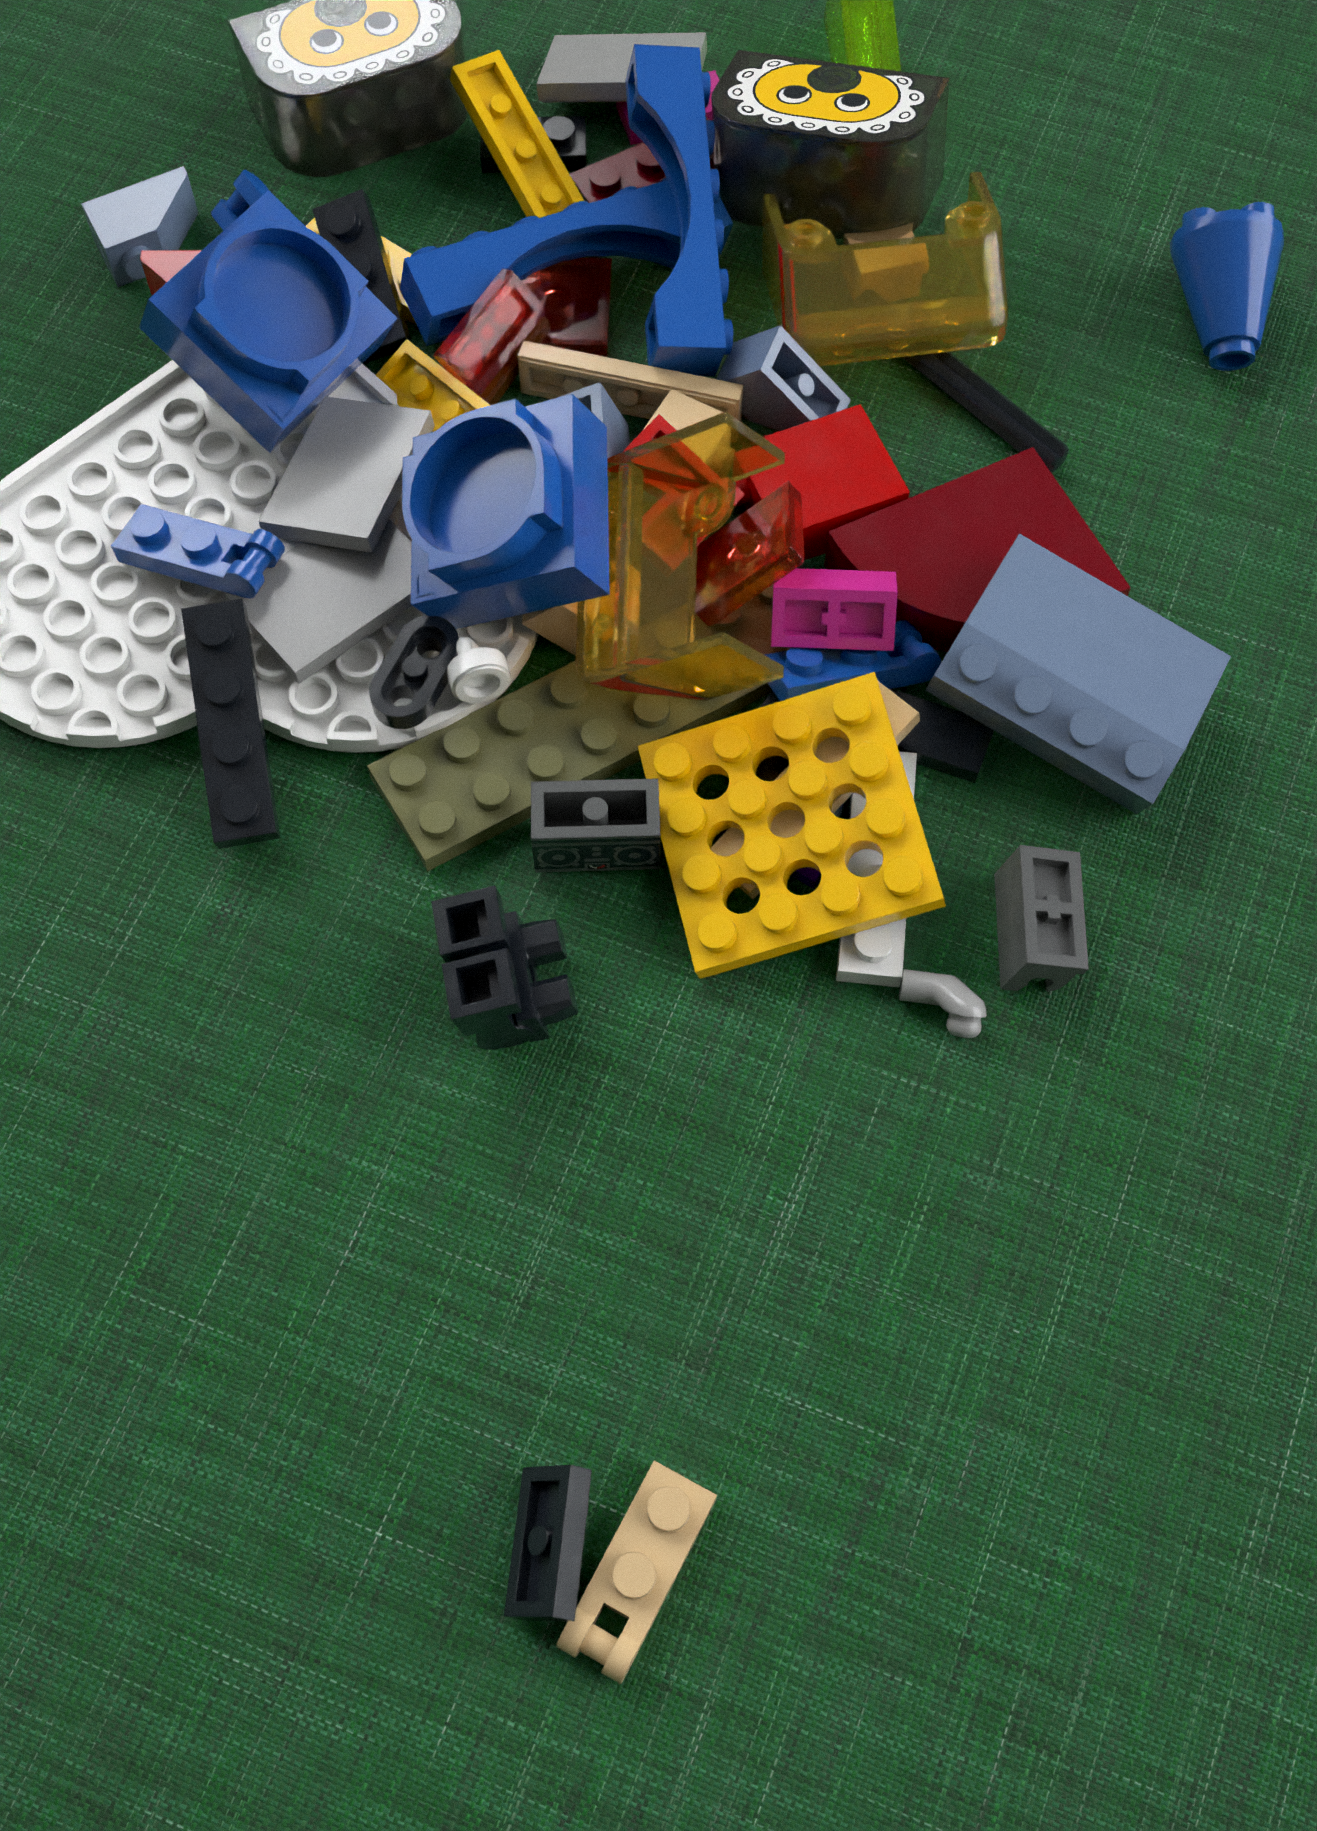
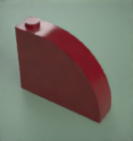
M1034 447L828 531L824 560L825 568L828 570L896 572L898 591L896 622L900 620L908 621L920 632L922 643H927L933 649L948 652L1019 534L1128 596L1131 589Z

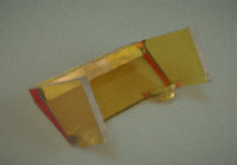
M981 172L970 173L967 202L948 212L945 217L944 234L837 245L832 232L818 221L812 219H801L792 224L784 225L775 194L763 195L762 272L778 326L781 325L819 366L986 348L998 344L1005 337L1008 307L1001 217Z
M725 411L607 458L610 595L578 602L576 668L581 679L604 691L709 700L784 678L783 665L724 632L695 640L697 538L716 531L729 519L735 503L736 481L784 464L785 452Z

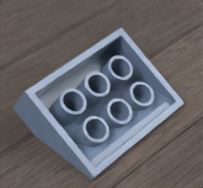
M1019 534L931 679L926 691L1135 814H1138L1154 803L1175 768L1231 656Z

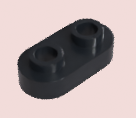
M421 616L408 622L400 631L374 675L369 687V696L375 716L384 725L394 729H409L421 724L433 710L449 682L446 674L447 666L453 658L458 656L456 643L459 636L455 627L446 619L438 616ZM427 651H437L440 653L434 658L422 657ZM401 698L412 700L411 703L404 706L393 705Z

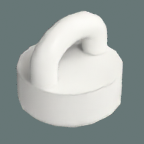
M469 637L458 639L456 643L458 656L452 659L447 666L446 672L454 697L463 702L482 703L502 694L509 686L511 674L504 654L495 648L479 647Z

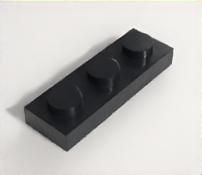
M360 189L312 209L319 235L334 246L369 281L366 287L398 318L382 345L362 364L364 365L396 352L406 339L412 343L370 198L363 189Z

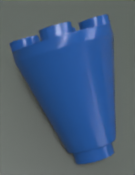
M1265 202L1251 203L1244 206L1241 210L1230 209L1220 212L1206 207L1195 208L1183 215V226L1174 233L1170 241V253L1204 355L1209 357V365L1214 369L1223 371L1242 369L1255 361V352L1261 345L1284 245L1282 223L1275 218L1274 206Z

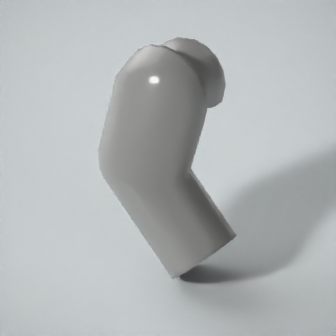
M903 969L899 1000L939 1005L949 1013L946 1025L951 1035L963 1038H974L979 1035L982 1027L981 1018L987 1016L985 1003L961 980L952 975Z

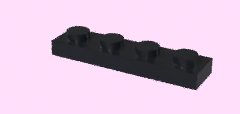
M241 598L181 608L213 842L218 849L280 839L247 607Z

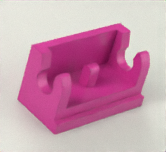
M775 568L771 647L894 651L898 593L896 572Z

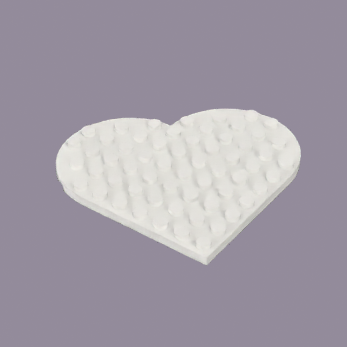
M172 360L0 481V719L29 735L50 742L91 748L144 744L170 737L196 726L197 720L181 608L226 601L224 595L226 592L120 563L111 545L141 504L251 534L255 530L261 529L258 521L320 405L269 453ZM363 364L328 396L399 406L397 404V394ZM401 494L389 519L411 541L403 518ZM280 539L285 546L283 554L301 543L299 541ZM414 606L405 610L300 684L250 630L264 729L287 740L309 747L354 753L380 752L403 748L494 702L502 694L482 703L463 702L454 697L448 682L430 715L421 724L409 729H394L381 723L373 712L369 696L370 683L402 628L415 618L427 616ZM523 614L456 629L459 639L469 637L479 647L495 648L504 654L511 674L509 686L526 664L538 638V633L521 624ZM427 651L422 657L434 658L440 653L437 651ZM401 698L393 705L404 706L411 703L412 700Z

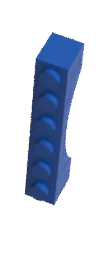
M634 44L625 79L629 128L649 148L664 171L675 197L680 222V254L671 275L655 293L645 322L648 366L698 376L715 377L723 356L729 355L732 351L733 324L730 319H724L723 304L726 303L728 297L729 278L727 269L719 268L718 254L723 249L724 224L722 219L715 218L714 204L717 203L720 181L718 170L710 169L709 155H712L715 144L714 121L706 120L705 107L708 106L710 99L709 72H702L700 47Z
M665 177L661 182L642 188L634 186L623 188L613 196L595 202L579 201L569 205L561 212L541 218L528 216L519 220L511 227L491 233L478 231L468 235L460 242L444 247L428 246L421 248L410 257L404 258L400 285L401 293L426 346L474 332L492 308L491 295L498 286L505 285L512 288L532 273L558 262L587 256H623L648 260L674 269L680 254V222L675 197ZM718 196V201L714 204L715 218L723 220L724 248L733 222L720 196Z

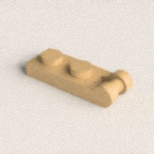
M653 1461L576 1607L575 1621L567 1622L556 1647L574 1658L578 1656L579 1652L604 1665L602 1674L621 1684L705 1523L717 1495L662 1464ZM604 1606L628 1619L619 1638L595 1625Z

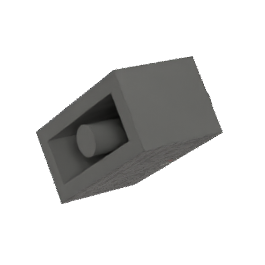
M658 778L531 782V842L535 872L660 869Z

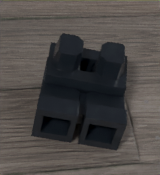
M495 885L431 901L439 952L445 961L442 964L450 1018L464 1036L476 1034L478 1047L495 1050L520 1045L528 1040L534 1042L550 1039L547 1025L557 1023L579 1013L572 982L567 974L541 981L538 979L536 966L567 959L564 935L556 919L523 924L516 911L504 914L502 898Z

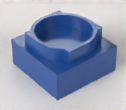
M268 190L148 299L139 328L263 448L271 453L322 403L325 396L328 397L382 345L398 318L366 287L369 281L334 246L319 234L308 229Z
M573 394L525 407L515 398L463 413L451 419L434 432L413 437V454L403 457L402 512L407 531L411 537L412 606L427 616L444 618L455 629L610 595L607 426Z

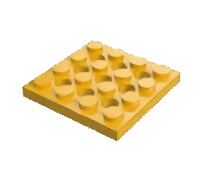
M875 672L638 745L645 778H658L660 836L694 970L700 979L946 906ZM830 737L845 739L850 745L847 754L841 760L826 763L815 756L816 749L823 740ZM770 756H781L789 761L787 772L778 780L764 781L756 776L759 764ZM712 774H721L729 778L728 788L722 796L706 800L697 795L698 786L705 777ZM858 793L866 799L864 810L858 816L851 819L836 817L832 813V804L841 794ZM784 810L799 811L805 816L804 826L799 833L792 837L783 838L771 832L772 820L778 813ZM734 827L744 833L743 845L736 853L729 856H720L711 851L713 840L720 832ZM873 849L883 856V862L879 870L866 877L852 874L848 870L850 858L860 850ZM811 867L821 873V881L813 892L807 895H796L787 889L788 879L797 869ZM747 883L756 886L760 891V898L757 905L751 911L738 914L727 909V899L730 893L740 887V884Z

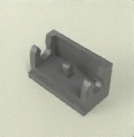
M1019 845L994 874L1000 989L1018 991L1027 986L1028 981L1032 979L1045 978V991L1050 992L1062 988L1076 974H1084L1089 970L1080 852Z

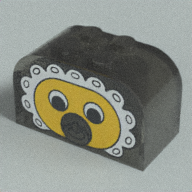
M292 0L229 21L248 105L276 159L284 167L295 173L311 177H328L341 174L444 139L458 130L468 116V111L450 81L452 66L466 62L461 14L454 0Z
M738 50L715 86L711 96L712 120L715 125L713 164L714 169H717L719 172V196L730 218L739 223L842 240L850 238L868 243L891 241L901 238L911 231L913 232L923 222L943 180L949 78Z

